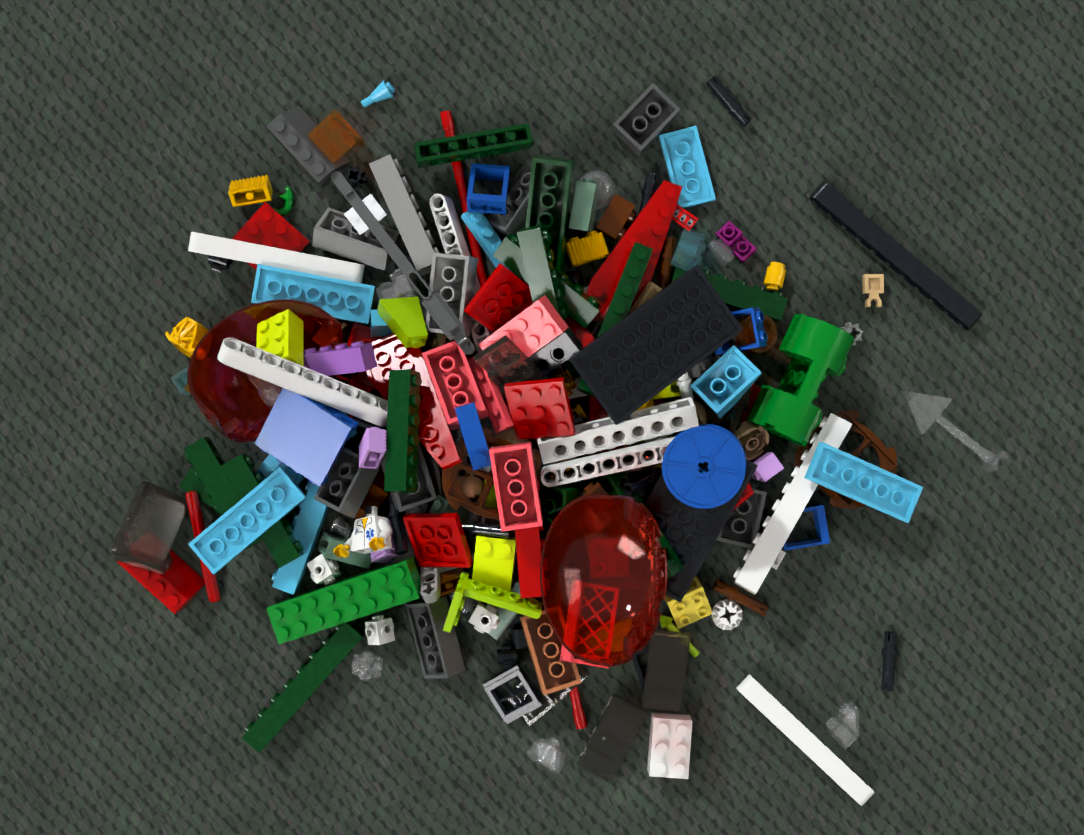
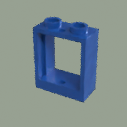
M471 163L467 193V212L506 215L510 166ZM475 179L503 181L502 196L474 194Z
M760 307L731 312L734 317L749 314L752 317L756 343L737 346L736 348L739 351L767 346L768 336L763 327L764 314ZM727 341L715 350V354H725L730 349L729 342Z
M808 505L803 510V512L813 511L817 538L785 542L782 550L786 551L830 543L824 505Z

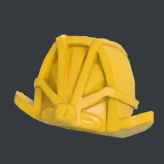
M185 317L172 329V333L168 330L165 333L168 340L180 352L193 360L202 358L207 352L206 350L210 342L209 330L189 317Z

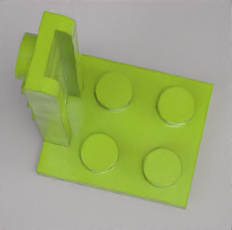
M462 571L443 631L450 633L452 626H457L466 597L535 619L540 617L543 603L534 598H521L518 593L508 592L497 586H490L478 580L468 579L469 573Z

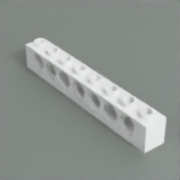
M688 397L635 410L617 425L614 424L610 417L575 425V435L537 438L544 465L548 463L553 464L564 459H574L585 454H594L605 449L611 450L625 444L631 445L642 440H651L662 435H671L674 432L697 427L699 424L695 404L692 398Z

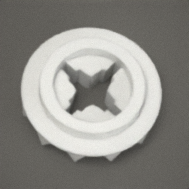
M724 599L717 602L713 607L712 619L717 627L723 630H732L739 626L743 611L735 601ZM726 609L730 613H734L730 616V622L725 617H721L725 614Z

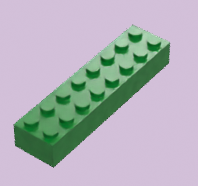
M410 557L277 602L266 609L278 644L422 597L420 593V575L414 558Z

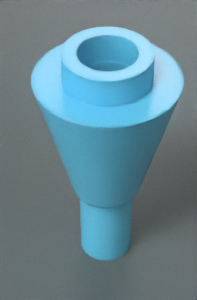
M383 80L370 96L361 101V104L366 108L374 102L393 98L395 89L390 82L386 83Z

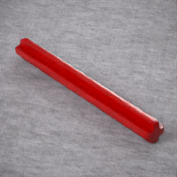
M189 491L185 496L196 538L205 530L198 494L196 491ZM200 559L209 602H217L220 600V593L216 575H213Z

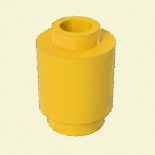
M771 262L770 266L767 267L763 284L767 287V290L777 292L778 289L783 288L786 275L785 265L779 262Z

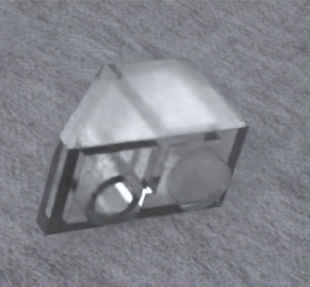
M851 701L841 706L839 709L840 713L835 718H830L825 728L844 749H847L859 737L858 707Z

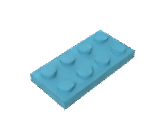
M697 126L659 135L670 182L682 186L677 205L686 209L715 201L716 197Z

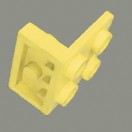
M697 576L692 581L681 603L662 592L678 629L712 614L708 599Z

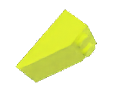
M477 535L472 580H478L483 584L497 586L502 590L511 592L516 538L508 539Z

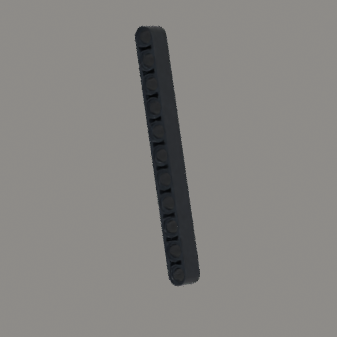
M821 182L810 195L809 199L811 202H816L817 207L826 214L829 213L836 223L840 226L843 225L846 228L845 230L854 238L860 239V243L870 251L873 250L875 255L884 263L887 262L889 267L898 275H903L904 280L913 287L916 286L922 295L928 300L934 301L933 304L943 312L946 311L948 313L947 316L957 324L960 323L964 330L969 331L980 319L982 313L829 184Z

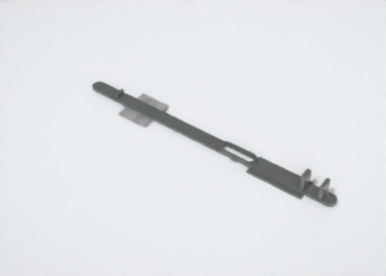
M339 171L333 172L331 180L352 206L344 215L359 235L370 229L413 285L414 290L423 298L424 301L421 304L450 341L454 339L465 354L471 355L474 353V345L463 332L466 328L437 291L435 293L431 291L427 282L421 278L379 223L387 214L375 198L369 194L361 200ZM412 274H416L430 291L428 297H424L411 281L410 276Z

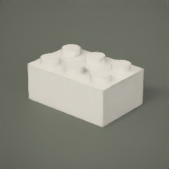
M651 712L647 766L649 776L688 779L692 719L690 715Z

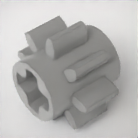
M851 322L845 323V327H840V329L849 334L852 332V336L855 339L852 346H855L856 341H862L861 335L864 331L858 327V323L852 325Z

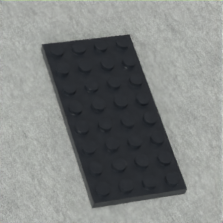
M697 264L569 358L568 361L610 419L617 425L743 329Z
M746 459L745 477L736 495L728 502L708 509L691 507L679 501L668 489L662 473L644 505L684 567L674 576L658 583L627 535L629 573L681 603L758 465ZM703 463L702 467L706 468L708 463Z

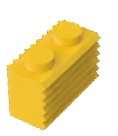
M262 175L261 177L246 178V180L244 178L238 181L236 179L235 181L231 180L228 194L232 206L238 207L272 201L273 190L269 176Z
M596 230L587 233L586 237L581 239L578 236L573 237L566 243V251L572 268L609 255L602 232L597 233Z

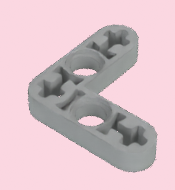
M471 547L470 553L474 562L475 551L473 547ZM421 567L420 593L426 603H434L440 598V573L459 567ZM435 577L432 581L426 582L428 579Z

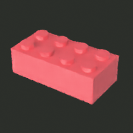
M544 295L478 345L500 375L503 376L562 334L568 326Z
M456 341L422 353L451 430L460 428L455 407L474 402L479 420L489 417L465 353Z
M531 442L491 447L489 454L501 532L543 526Z

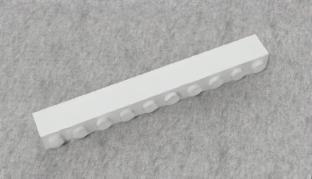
M833 413L828 418L824 416L819 425L822 430L819 434L815 433L810 443L813 445L810 451L807 449L804 451L800 458L803 460L800 467L796 466L791 476L794 479L791 484L787 482L781 492L784 496L781 501L779 499L776 500L772 507V510L775 511L772 517L767 516L762 525L765 527L763 533H758L752 542L756 544L752 551L748 549L743 560L746 563L743 568L738 567L733 576L736 578L735 584L756 595L818 484L804 478L818 443L824 442L839 449L852 423Z

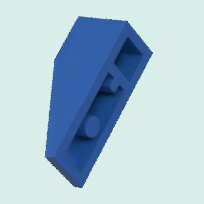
M472 402L455 407L473 471L491 466L489 450L475 403Z

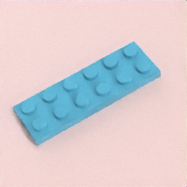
M258 264L251 303L369 324L375 286Z
M824 442L818 443L804 477L809 481L905 523H909L923 489L920 485Z
M279 467L188 545L214 575L307 496L286 471Z

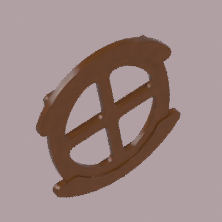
M858 411L836 413V416L852 423L849 431L864 437V442L853 450L850 455L857 457L866 448L872 446L877 452L880 468L896 475V450L893 447L887 449L870 429L856 420L859 417ZM817 426L813 430L806 447L798 446L794 467L802 465L803 460L800 458L806 449L810 451L813 445L810 441L815 433H820L821 427ZM818 484L826 494L832 497L829 503L834 507L854 509L866 506Z
M489 428L482 429L487 446L498 447L513 444L507 440L491 436L492 431ZM462 437L456 442L462 462L445 470L442 469V486L446 499L455 510L462 506L477 515L500 520L498 508H487L484 505L489 491L494 484L492 469L490 471L482 469L473 471L472 465L464 460L468 452ZM533 448L536 477L541 481V458L538 450ZM462 469L486 480L476 502L468 499L460 488L458 473Z

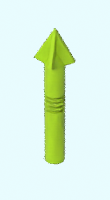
M659 614L661 628L666 627L694 658L697 657L700 652L672 623L673 618Z

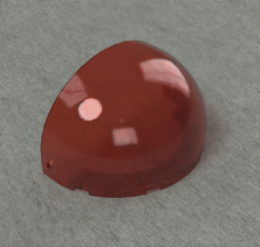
M288 299L257 303L227 316L200 340L188 365V386L199 411L224 437L241 443L256 441L283 387L221 363L217 356L223 340L228 337L235 338L256 347L257 324L289 309L303 320L304 350L316 348L319 351V348L330 345L333 349L336 345L343 344V333L339 321L316 305Z
M586 495L568 503L558 513L544 541L540 562V587L547 618L562 645L572 655L590 664L613 667L632 660L633 655L637 651H642L651 639L661 616L659 608L661 600H665L667 587L665 548L661 547L659 537L662 535L653 515L642 503H637L633 497L627 495Z

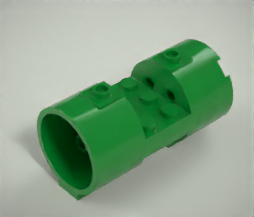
M795 314L779 348L791 361L778 389L762 385L747 421L761 425L768 433L781 439L791 440L796 445L806 447L813 430L821 423V416L823 414L820 408L812 404V401L817 398L820 383L825 380L827 374L840 376L844 372L847 361L846 357L855 340L854 337L825 321L808 317L804 314Z

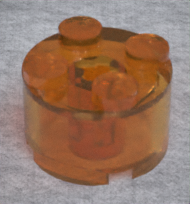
M764 315L763 322L764 330L768 336L767 346L744 350V352L759 354L774 346L778 334L776 324L770 317ZM749 316L739 323L743 330L735 335L738 346L756 343L752 317Z

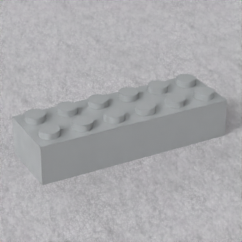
M387 155L369 163L417 272L420 276L430 273L433 253H439L437 247L433 248L432 246L435 242L429 229L425 231L426 221L421 212L417 213L416 211L420 208L413 194L409 195V192H412L405 176L401 177L404 173L397 158L393 160L391 155Z

